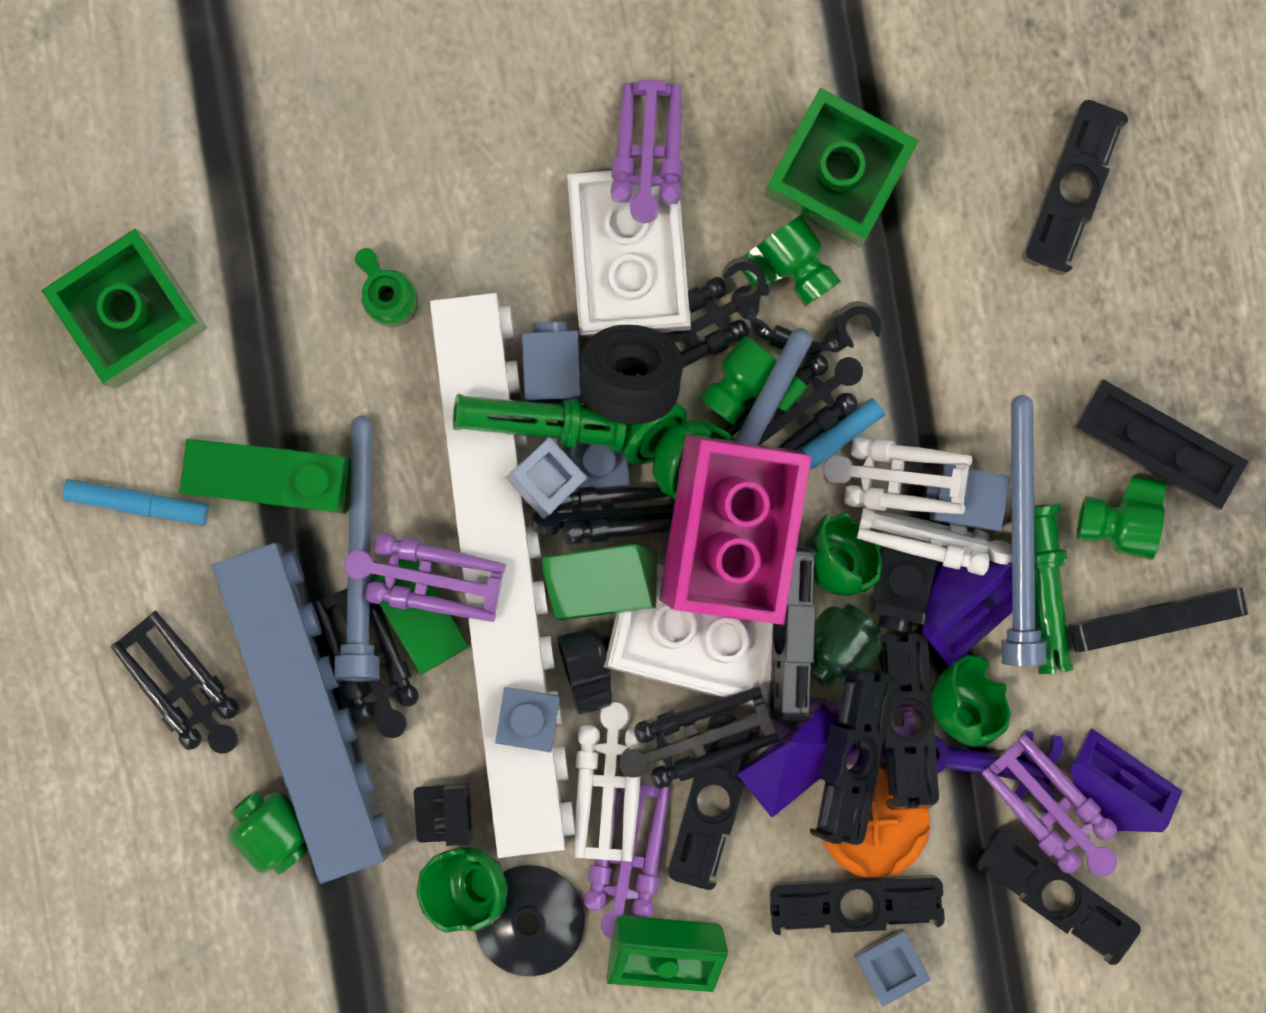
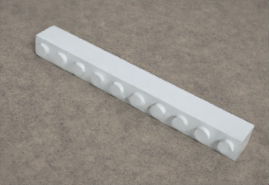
M497 293L430 301L460 552L506 564L495 622L469 618L498 858L561 851L566 848L565 836L575 835L572 802L561 803L559 781L569 779L565 746L554 747L553 740L550 753L495 743L505 686L558 695V691H547L545 670L555 669L551 636L541 637L538 618L540 614H548L547 596L544 580L534 582L531 561L532 559L541 558L539 534L533 530L532 526H527L525 504L529 503L505 479L519 464L518 449L528 448L527 436L466 429L454 430L452 425L456 394L512 400L511 394L521 393L517 360L507 361L504 339L514 338L510 305L500 306ZM497 414L487 415L490 417L525 420L524 417ZM462 567L464 580L488 585L491 572ZM465 593L467 605L484 609V596ZM560 703L556 725L562 724Z

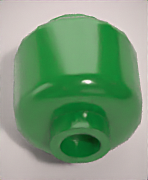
M255 790L231 810L230 813L236 818V821L229 829L228 839L256 871L265 873L274 870L279 875L294 865L308 851L293 803L284 793L273 791L262 797Z

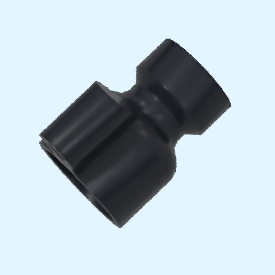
M586 628L557 636L561 659L578 715L611 706L612 669L605 668L604 664L612 631L608 634H602L595 628Z

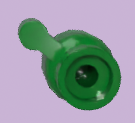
M802 215L781 227L742 256L751 258L759 263L764 271L767 284L784 277L792 278L795 282L794 292L805 307L841 282L831 266L821 263L819 259L822 250L821 242ZM741 270L751 286L754 287L757 279L755 274L748 270Z
M363 248L359 250L355 256L356 265L368 275L363 285L361 298L365 312L374 322L384 327L396 328L406 324L414 317L419 305V295L415 285L401 272L381 270L380 259L372 249Z
M744 335L722 363L723 379L718 383H712L700 399L734 426L746 411L745 402L750 398L758 397L777 360ZM794 375L777 409L788 412L808 386Z
M1132 476L1124 496L1117 507H1110L1103 499L1085 496L1079 513L1076 539L1092 543L1105 539L1111 543L1115 552L1119 554L1153 560L1157 553L1163 530L1165 515L1163 501L1166 482Z

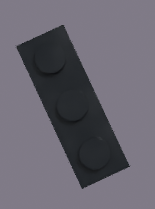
M1104 379L1098 382L1073 427L1074 430L1216 510H1222L1249 462Z

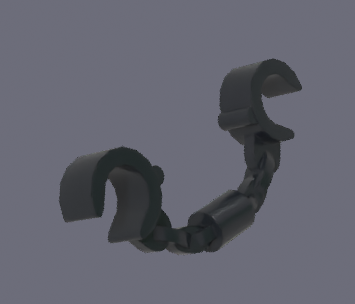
M740 257L733 259L722 270L725 279L741 270L751 271L757 278L756 284L752 289L733 295L734 303L737 304L740 316L744 319H749L754 332L761 338L769 340L770 346L783 350L793 331L776 325L772 330L767 323L757 318L759 313L758 300L761 296H767L770 292L763 269L758 262L751 258ZM861 301L850 302L843 306L840 311L835 310L832 313L836 328L826 334L824 341L812 340L806 355L819 354L826 350L839 352L847 346L853 348L854 344L846 331V324L852 316L858 314L866 315L870 318L872 329L875 335L879 337L882 327L877 312L871 305Z

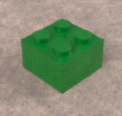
M819 88L773 173L764 196L861 248L919 140L832 93Z
M136 228L41 290L102 384L115 389L207 329L204 321L149 238Z

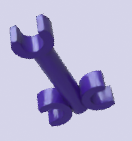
M1024 730L1020 735L1022 737L1025 734L1033 741L1032 731ZM935 735L938 773L946 768L981 774L1001 756L999 754L949 747L943 739ZM1052 735L1050 748L1044 753L1053 763L1059 759L1063 752L1064 744L1062 737ZM1024 750L1021 753L1024 758L1017 757L1016 759L1055 801L1054 792L1049 786L1050 779ZM1008 767L997 775L998 777L1019 780ZM1021 781L1016 783L1012 789L1022 801L1025 793L1029 791ZM1040 804V811L1047 813L1048 811Z

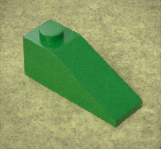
M186 439L179 493L345 514L350 459L343 456Z

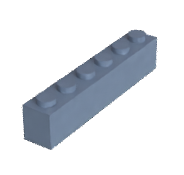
M273 543L211 564L319 883L321 884L384 862L389 857L386 847L393 845L392 834L384 814L376 816L374 814L368 796L376 792L374 781L366 761L357 763L350 744L351 741L358 739L356 728L348 708L339 710L332 689L340 687L339 680L334 679L335 666L331 657L327 655L321 658L314 636L322 634V630L313 604L303 605L296 584L303 582L304 577L294 550L285 552L282 543Z

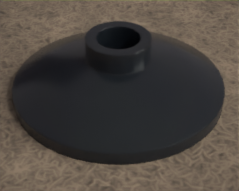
M522 865L503 871L508 885L506 908L501 916L493 921L492 925L475 931L481 949L496 966L515 975L539 976L558 969L573 956L584 932L585 914L577 891L564 876L543 866ZM525 913L534 914L539 920V928L533 933L523 932L518 925V919L521 915Z

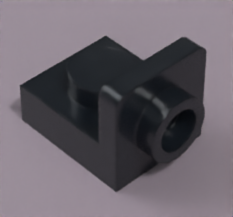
M881 548L880 552L883 562L880 573L881 577L872 587L867 612L880 615L878 622L880 627L910 633L912 623L926 625L928 614H925L937 561L901 551Z
M469 783L419 786L415 788L413 793L417 841L420 843L446 841V846L469 845L473 839Z

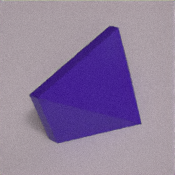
M989 561V568L984 576L970 573L966 567L960 566L959 570L945 566H936L925 613L928 614L926 625H923L922 633L948 666H951L963 657L1012 613V564L1004 565Z
M824 704L819 705L810 713L812 716L809 722L797 723L779 738V742L770 745L736 773L771 818L820 779L830 724H837V720ZM856 744L851 746L847 756L858 748Z
M1092 728L1086 733L1070 767L1074 785L1086 798L1091 797L1101 808L1099 813L1104 818L1112 820L1116 825L1117 831L1163 832L1169 826L1183 792Z

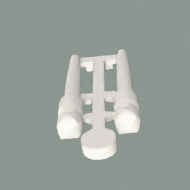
M856 438L852 442L851 455L855 458L866 460L863 467L853 466L849 458L840 455H833L825 462L824 475L831 483L845 484L852 477L861 478L862 487L857 485L846 487L844 503L848 506H866L867 509L880 511L893 508L949 514H964L965 512L964 497L969 465L972 464L971 455L896 445L894 441L877 439L873 442L867 438ZM874 461L892 463L891 470L875 468ZM905 461L956 465V469H953L952 477L903 471ZM873 480L889 481L888 490L871 487ZM901 483L950 489L949 497H952L951 502L900 494Z
M863 507L857 539L943 562L945 567L957 570L960 569V566L966 567L968 572L983 576L989 568L990 560L1004 565L1012 563V545L1004 541H992L991 533L975 529L973 532H969L965 526L955 524L947 526L919 518ZM873 528V529H877V530H881V531H885V532H889V533H893V534H897V535H901V536H906V537H910V538H914V539H909V538H904V537H899V536H894V535H889V534L874 532V531H870V529Z
M612 702L611 706L603 708L600 714L601 723L608 729L607 743L598 744L600 741V731L593 725H583L578 730V741L581 743V751H577L575 767L579 769L574 858L632 862L641 776L635 778L617 776L619 755L627 748L637 747L642 749L645 748L647 743H639L634 735V728L627 729L625 734L627 746L620 745L621 731L630 722V712L623 704ZM597 752L606 754L604 776L593 775L594 770H597L599 753ZM592 785L594 787H603L599 848L586 847ZM616 788H625L622 850L612 849Z

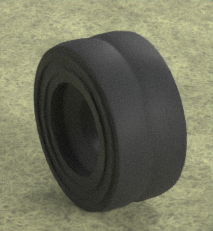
M617 325L597 332L588 340L582 353L579 388L584 402L598 415L618 423L643 424L662 418L673 409L679 397L683 371L680 350L666 335L644 326ZM619 372H633L643 376H628Z

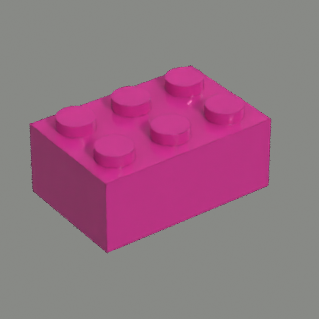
M686 434L659 601L677 611L784 625L812 456L791 449Z

